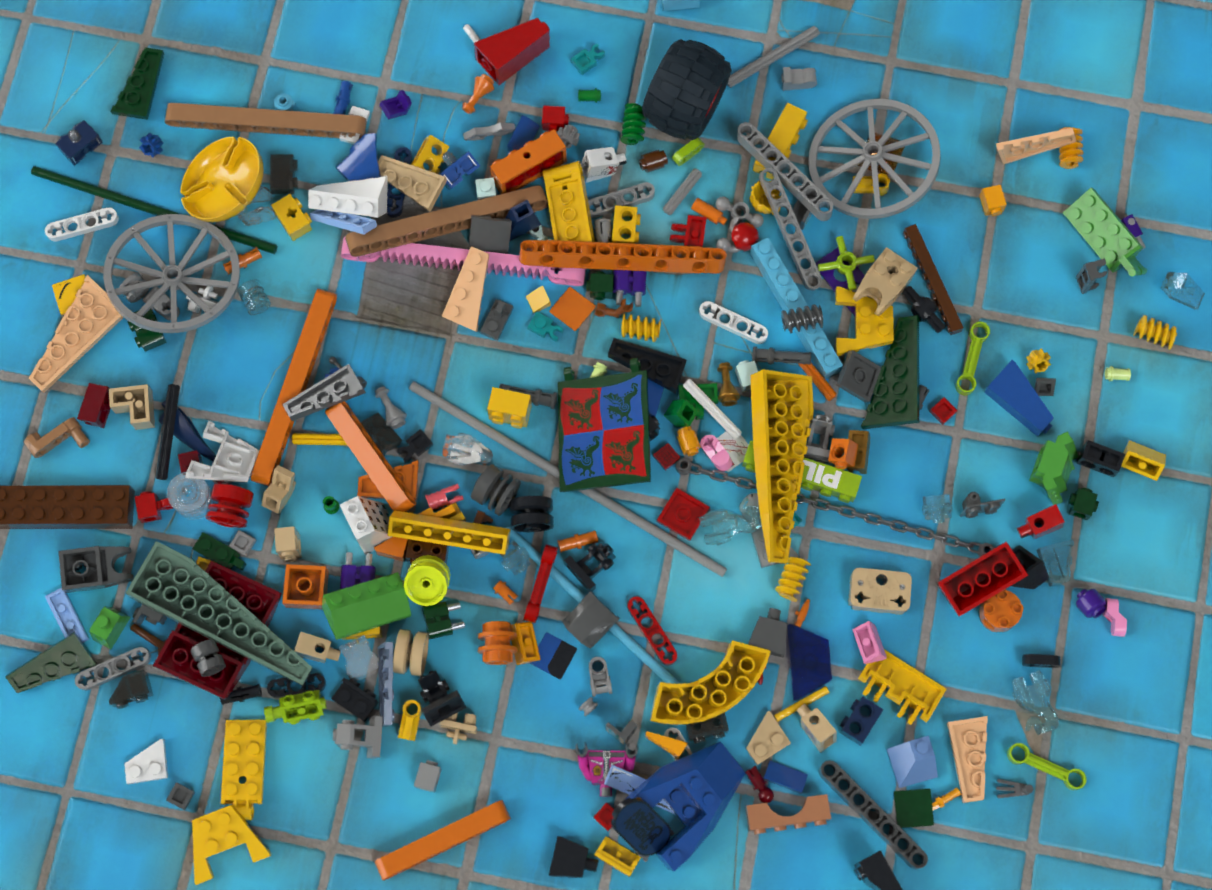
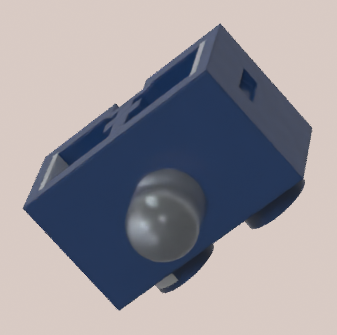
M83 120L81 123H77L66 135L61 136L55 144L62 154L75 166L86 157L85 154L89 151L92 152L103 142L90 125Z

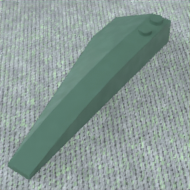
M158 541L153 545L126 591V594L131 599L209 639H214L216 643L302 686L313 668L191 558Z

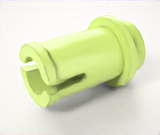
M597 362L596 365H593L594 370L590 378L604 376V373H607V366Z
M1113 366L1105 369V379H1108L1110 382L1113 380L1129 381L1131 378L1130 369H1118Z

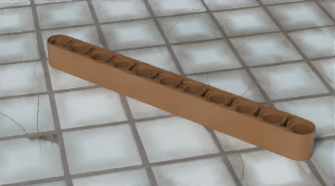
M169 103L167 104L165 123L173 127L339 138L340 135L346 137L347 133L352 138V136L358 133L360 134V139L365 134L367 119L356 115Z
M532 186L377 225L376 228L364 235L350 232L346 235L345 240L351 256L358 257L469 229L472 215L491 216L492 219H505L512 207L527 199L535 212L541 211L548 206V200L541 186Z

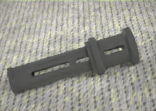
M753 347L752 361H755V363L768 362L770 365L774 364V362L810 365L811 352L777 351L771 347L769 349Z
M504 384L499 386V389L531 395V402L535 406L543 405L553 410L555 409L558 395L556 392L551 394L542 392L541 389L533 391Z

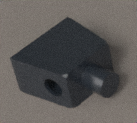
M557 836L549 876L583 878L584 870L597 871L599 860L587 857L588 848Z

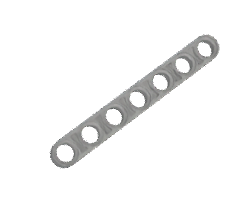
M766 168L759 175L762 188L805 288L811 291L816 290L822 284L821 275L777 172L773 168ZM765 172H770L773 175L771 182L765 181L763 177ZM776 189L780 192L781 196L779 199L772 198V190ZM780 207H785L788 210L786 217L779 215L778 210ZM788 224H792L795 227L794 234L787 233L786 226ZM794 242L802 244V251L797 252L794 250ZM802 259H807L810 262L809 269L801 267ZM810 276L817 279V285L814 287L808 283Z

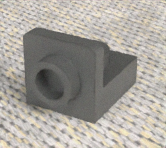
M142 604L140 608L138 607L135 610L132 622L141 626L145 619L154 625L157 622L164 625L167 618Z

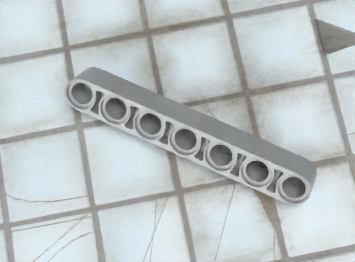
M741 123L738 126L737 132L738 142L765 168H773L777 172L782 185L820 221L829 220L832 216L833 202L751 123ZM748 132L750 133V135L745 136L742 135V133ZM758 144H759V145H762L763 147H762V148H756L755 145H758ZM774 157L776 160L770 161L767 158ZM784 169H785V170H788L789 172H788V173H782L781 170H784ZM800 182L802 185L796 186L793 183ZM814 195L815 198L809 199L807 196ZM825 207L828 211H821L820 208Z

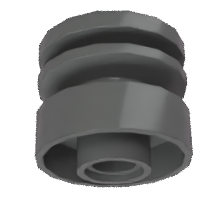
M491 464L476 481L471 499L480 505H484L490 500L488 510L492 511L495 509V514L501 516L510 507L511 499L516 498L521 481L517 478L512 481V475H507L502 480L504 471Z

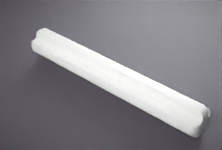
M688 379L683 384V387L733 439H737L742 434L740 429L691 379Z

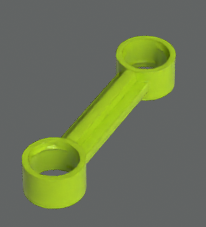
M984 322L974 323L969 331L971 344L963 375L958 378L955 384L956 391L964 396L970 395L976 387L974 375L983 342L986 341L990 334V328ZM976 327L983 328L986 336L983 338L976 337L973 329ZM960 380H969L972 383V389L963 390L959 385Z
M1022 743L1012 745L1007 751V757L1011 763L1016 765L1025 763L1063 780L1065 786L1070 790H1078L1086 784V775L1082 770H1067L1030 753L1028 747ZM1014 747H1020L1024 750V760L1017 761L1012 757L1011 752ZM1070 773H1078L1081 776L1082 782L1078 787H1074L1069 783L1068 777Z

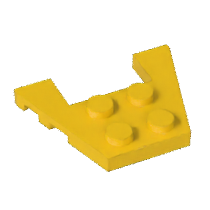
M836 286L835 305L855 306V339L836 338L835 352L837 356H842L851 350L858 352L861 349H872L892 344L894 341L893 306L891 305L880 316L874 314L877 309V302L874 299L866 296L855 301L853 297L856 292Z
M232 804L192 820L195 885L214 878L207 857L246 843L253 863L272 855L271 851L264 846L258 835H255L248 826L249 824Z

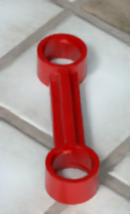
M546 544L537 578L525 611V621L532 623L537 621L558 547Z

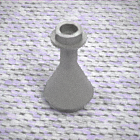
M385 386L378 388L375 391V397L381 398L385 406L386 426L392 427V429L402 427L406 423L405 418L407 414L392 404L387 395L389 389H386Z

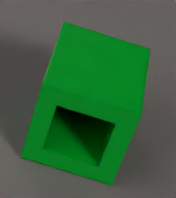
M686 399L673 400L664 417L676 427H689L698 410Z

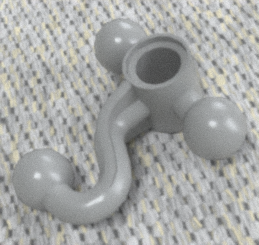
M724 196L716 200L715 204L718 210L730 211L732 219L729 226L730 232L744 219L748 220L755 228L763 225V216L758 213H749L750 210L746 203L738 202L733 205ZM735 209H742L744 215L738 216L735 212ZM721 238L716 243V247L723 249L725 252L737 253L741 251L731 245L727 238Z

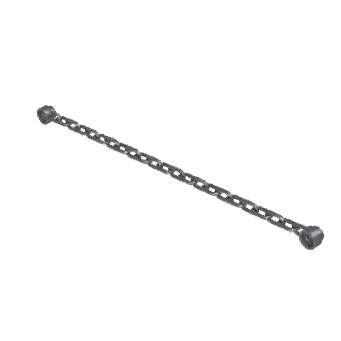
M682 458L676 463V471L680 475H687L689 473L695 475L705 474L716 481H730L741 488L757 489V485L751 479L730 477L727 473L719 470H705L700 465L691 463L686 458ZM686 463L688 467L681 468L680 465ZM691 466L697 467V472L691 471ZM715 473L724 475L722 476L723 479L716 478L713 476H715ZM741 480L750 482L748 486L739 484ZM801 493L797 494V496H801L799 498L800 501L796 500L798 504L805 502L823 511L830 509L848 518H862L869 524L887 525L892 530L902 533L912 532L919 538L941 540L943 544L952 547H966L970 552L977 553L979 557L986 554L984 548H989L990 551L994 549L989 543L962 542L955 536L947 534L943 536L937 535L930 529L923 527L912 528L905 522L898 520L887 521L873 513L862 514L848 506L842 505L837 507L823 499L816 498L812 500L805 498ZM817 501L826 503L825 508L816 506L818 504ZM844 509L852 511L851 515L842 512L844 511ZM869 516L879 518L876 520L877 522L867 520L870 518ZM895 523L904 525L902 527L903 530L895 528ZM921 530L930 532L928 534L929 537L920 535ZM946 537L955 539V544L945 542L947 541ZM973 545L980 546L978 551L971 549L974 547Z

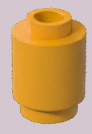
M691 426L679 429L677 431V440L682 453L689 457L698 454L701 446L695 430H692Z

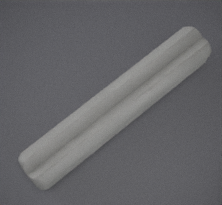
M696 168L692 170L663 207V211L666 214L672 215L701 178V171Z

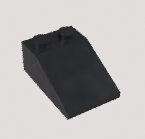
M881 850L854 864L856 868L854 873L858 880H863L873 890H902Z

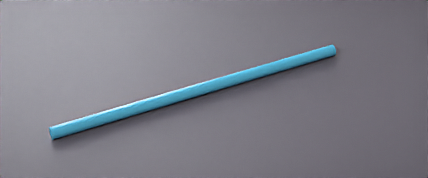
M511 529L510 540L540 566L542 555L516 531ZM552 566L549 576L580 603L586 595ZM617 624L609 630L665 683L681 684Z

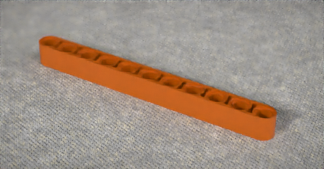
M317 289L252 470L251 481L266 486L272 483L274 469L280 464L294 421L289 418L282 404L306 390L337 301L336 293Z

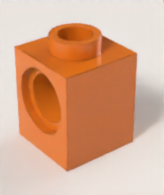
M832 438L828 461L833 463L835 468L838 469L855 467L858 444L850 439Z

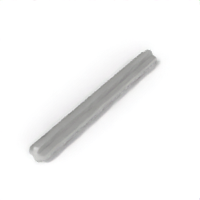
M815 26L809 28L730 75L727 86L730 88L816 38L820 34L818 28Z

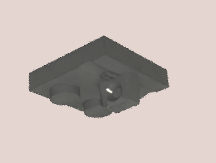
M853 350L848 351L836 386L863 402H870L881 367Z

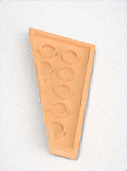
M88 275L84 279L85 282L82 288L76 293L73 304L69 306L58 325L52 341H49L46 352L39 359L29 377L43 393L124 318L114 308L107 293Z

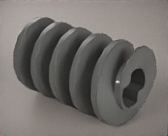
M813 304L811 310L808 306H804L803 311L800 307H797L796 313L793 309H789L788 314L785 310L781 311L784 331L788 329L790 334L793 333L794 327L798 332H800L801 326L804 327L805 331L808 330V325L815 329L816 323L819 324L820 328H823V314L820 305L817 307Z

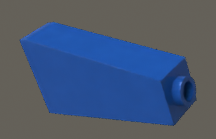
M1011 360L990 383L984 393L1037 437L1042 432L1046 434L1053 426L1050 423L1054 417L1016 362Z

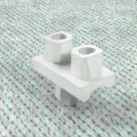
M207 286L206 289L199 288L198 293L203 294V296L195 295L212 309L218 302L211 300V298L217 299L218 294L213 292L214 288L211 286ZM186 296V299H189L187 310L199 313L200 308Z

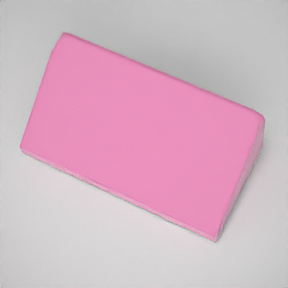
M867 621L852 629L864 664L887 659L877 628L872 622Z

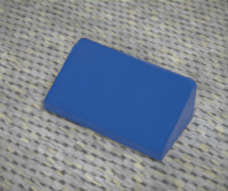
M522 115L507 145L508 151L519 150L528 141L534 140L540 125Z
M770 760L763 779L802 794L808 775Z

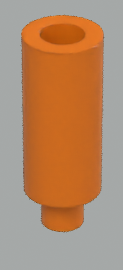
M697 198L691 207L693 211L703 217H707L708 220L716 225L718 223L725 225L728 220L723 216V212L700 198Z

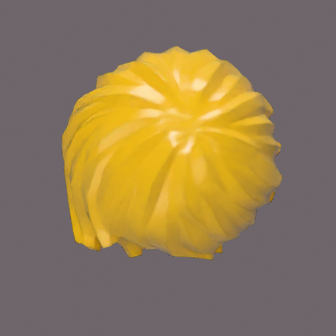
M759 180L754 186H751L750 203L756 212L774 215ZM774 189L771 191L772 198H780L778 190Z

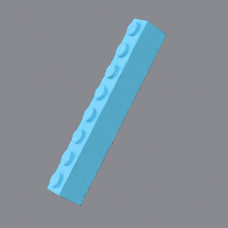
M769 238L752 245L750 255L782 310H785L788 314L789 309H793L796 313L797 307H800L803 311L804 306L808 305ZM816 323L815 329L808 325L807 331H805L803 326H801L800 332L795 327L793 328L806 351L811 352V360L825 380L841 372L843 364L818 323Z

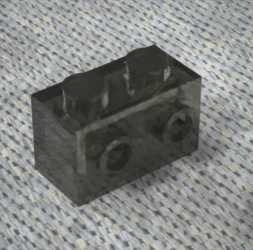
M725 712L702 722L685 724L688 741H693L694 744L705 742V738L712 736L713 739L723 738L729 731Z

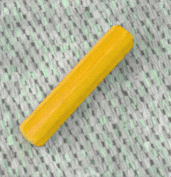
M293 433L292 443L298 445H347L340 434Z

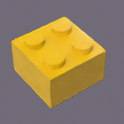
M492 387L487 408L489 420L498 425L507 423L511 424V427L527 428L532 408L531 395Z

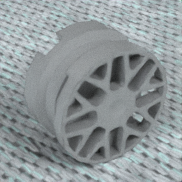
M135 273L127 277L120 287L146 282V280H143L139 273ZM150 288L122 295L126 296L130 303H134L142 299Z

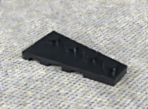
M616 338L613 339L608 352L609 358L631 369L630 359L637 358L641 363L640 371L647 370L649 380L676 394L687 362L686 359Z

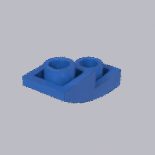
M648 379L649 415L656 417L664 387Z

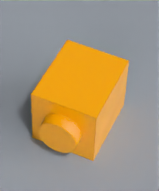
M1001 184L982 188L979 197L985 216H998L1002 214L1007 204Z

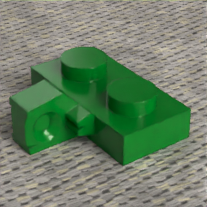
M717 383L696 384L714 404H718ZM679 385V400L686 399L698 410L696 420H703L704 408L683 385Z

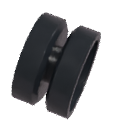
M521 496L511 499L510 512L515 515L510 518V529L517 532H543L553 529L554 518L548 514L553 511V499L546 496Z

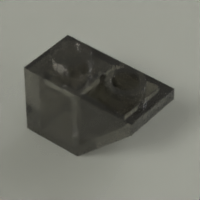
M140 670L124 675L109 699V704L117 707V709L129 706L128 703L134 701L136 703L147 701L148 697L153 696L148 673Z

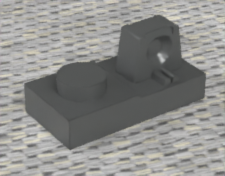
M496 299L480 330V334L498 341L510 317L513 306Z

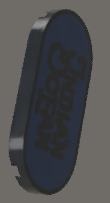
M640 797L625 799L616 806L612 813L611 825L613 829L640 855L651 856L658 853L667 845L670 839V826L644 799Z

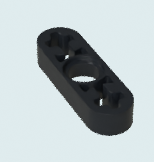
M319 673L309 674L307 677L308 683L315 682V678L322 681L318 688L314 685H308L309 690H306L305 682L299 691H293L291 684L294 681L288 678L274 679L268 683L267 692L273 698L300 694L306 691L319 690L321 692L326 687V680ZM285 682H287L288 693H286V689H280L278 694L272 691V688H275V684L284 687L286 686Z

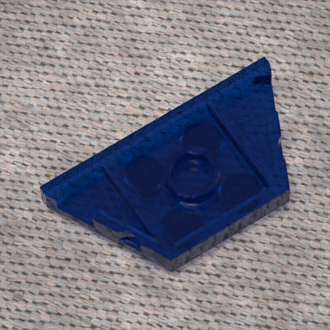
M787 624L793 701H797L832 680L829 640L792 624Z

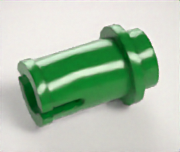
M597 88L595 90H578L579 102L595 101L597 103V101H601V90H597Z
M327 496L323 500L326 513L335 514L338 512L340 506L337 500L332 496Z

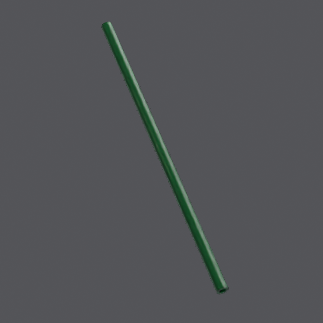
M33 166L31 170V175L156 216L180 214L37 166ZM214 225L229 240L253 248L257 247L272 254H275L277 251V245Z

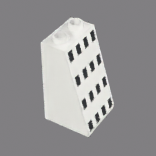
M356 496L340 504L348 524L365 555L375 551L374 547L392 537L387 536L390 516L383 503Z

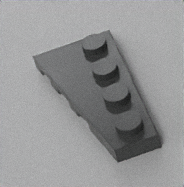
M347 364L282 405L289 418L294 421L366 392L351 366Z

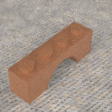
M827 794L806 797L800 812L793 816L778 815L770 809L767 803L746 805L745 807L749 832L754 831V835L764 834L766 829L774 828V832L787 830L786 826L793 825L795 829L805 828L807 823H814L815 826L826 825V821L831 819Z

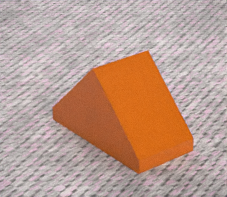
M391 537L374 547L379 556L404 562L408 539Z

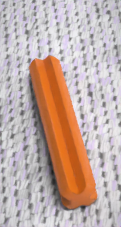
M798 363L807 376H812V382L828 401L836 397V392L812 363L810 365Z

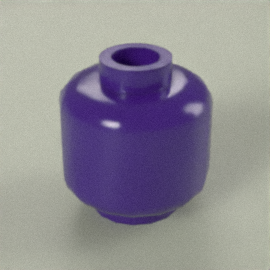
M1083 589L1078 593L1076 606L1085 617L1097 618L1106 610V600L1096 589Z

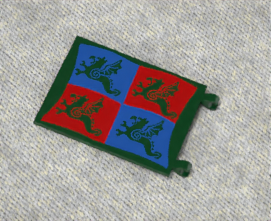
M637 358L630 359L631 372L574 380V370L571 367L564 368L565 381L558 382L560 492L651 482L647 370L640 371L641 363Z

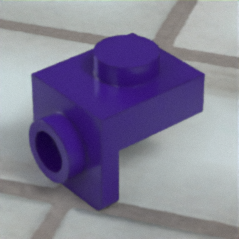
M400 90L397 97L383 100L379 106L389 120L407 115L412 102L405 91Z

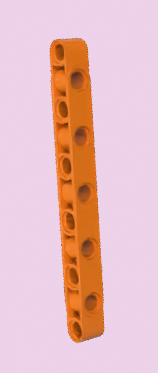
M525 240L520 245L519 261L527 266L721 273L724 270L727 254L720 248L698 246Z

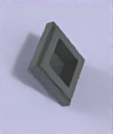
M1036 378L1034 390L1038 396H1053L1056 378Z

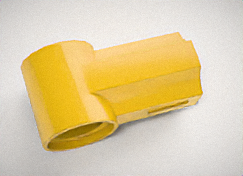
M880 173L878 174L879 183L885 184L884 187H879L880 196H884L889 190L890 179L886 174ZM863 176L854 193H874L872 176Z
M409 700L404 703L398 738L411 741L416 740L420 716L422 715V705L419 702ZM412 704H416L418 707V711L414 715L408 713V707Z

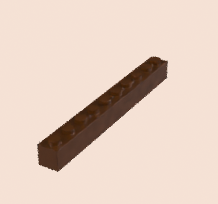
M914 224L906 227L903 236L907 239L908 247L913 252L912 256L917 261V267L922 272V278L927 283L926 286L932 294V300L936 302L937 311L941 313V319L946 324L947 332L950 335L962 332L964 327L917 225Z

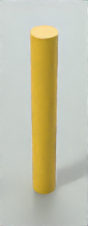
M824 686L776 713L774 718L777 722L797 712V709L803 704L809 705L829 693L828 688Z

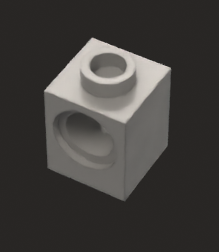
M426 760V763L420 762L414 783L415 788L435 793L442 770L440 767H437L438 763Z

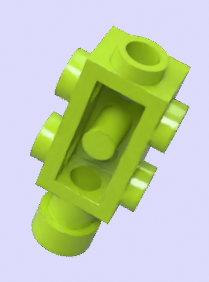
M319 690L306 691L279 698V706L264 707V714L267 723L283 718L284 723L289 722L294 725L302 719H319L321 715H324V709H327L325 697H321Z

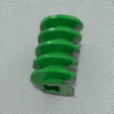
M627 103L624 110L625 116L623 117L621 142L626 145H636L638 142L644 141L642 135L645 134V130L642 128L646 127V123L643 121H646L647 118L643 116L642 106L636 103Z

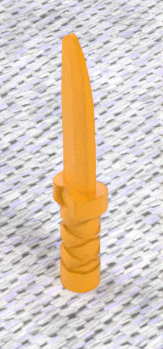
M955 788L946 795L935 798L936 801L932 803L933 811L939 807H944V804L948 803V801L960 796L961 792L959 789Z

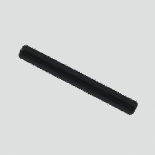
M169 384L167 390L156 470V479L167 480L180 390V386L175 384Z

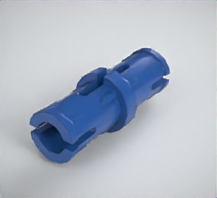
M341 82L339 94L335 99L336 106L333 114L345 115L347 106L351 101L349 99L353 87L351 82Z

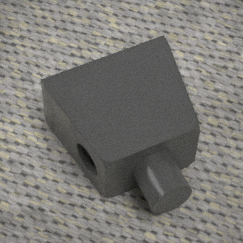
M769 608L767 618L759 617L748 645L770 650V655L783 658L786 652L787 623L779 621L780 610Z

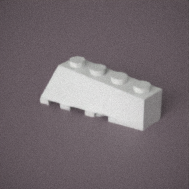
M388 176L315 186L308 190V208L378 218L387 213Z

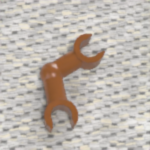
M623 299L621 306L617 309L607 308L605 304L598 303L595 315L598 317L608 315L619 318L624 312L632 311L633 302L625 305L626 299Z

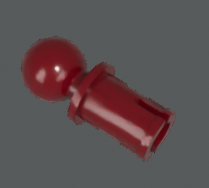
M757 766L747 770L745 773L754 786L753 790H759V800L763 803L773 801L774 793L770 788L765 787L764 784L768 782L764 781Z

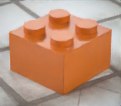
M286 564L282 604L286 608L323 610V595L327 594L329 570L327 567Z

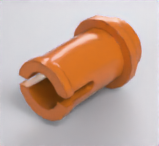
M500 580L493 588L495 594L498 593L509 605L518 598V595L506 585V582Z

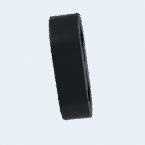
M1025 654L1022 655V666L1061 667L1060 656Z

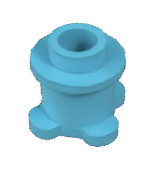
M280 94L274 100L275 110L293 111V107L296 105L295 101L288 94Z

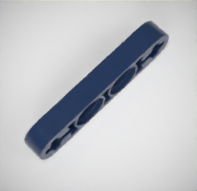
M405 147L396 150L394 159L401 161L400 156L406 154L407 157L404 158V163L411 165V151ZM389 184L387 215L395 218L400 216L403 211L405 194L401 192L399 195H394L392 190L395 187ZM393 200H396V206L398 209L391 211V208L394 204Z

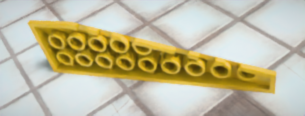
M762 369L750 375L757 494L768 562L786 564L791 545L790 533L791 529L794 528L795 522L793 521L794 511H797L798 505L796 499L797 494H800L805 466L803 460L808 449L806 446L807 437L810 436L811 432L809 426L814 415L812 376Z

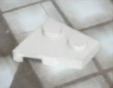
M164 739L158 740L125 763L126 784L168 778Z

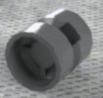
M214 639L200 642L191 648L190 651L195 662H199L197 667L202 677L214 675L226 667L222 655L217 654L219 649Z

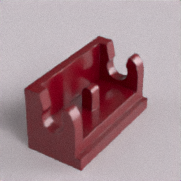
M89 383L77 419L84 421L87 425L104 429L111 410L109 402L110 388Z

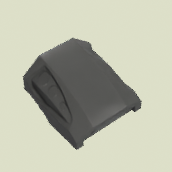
M590 591L575 609L562 620L566 629L580 643L590 649L620 619L594 595L593 591Z

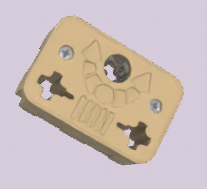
M856 568L850 576L848 605L852 606V610L903 615L910 607L911 575L906 572ZM882 578V581L885 583L879 585V582H876V580ZM858 595H860L861 599H864L861 603L856 599ZM897 599H900V603H903L901 607H898V603H895Z

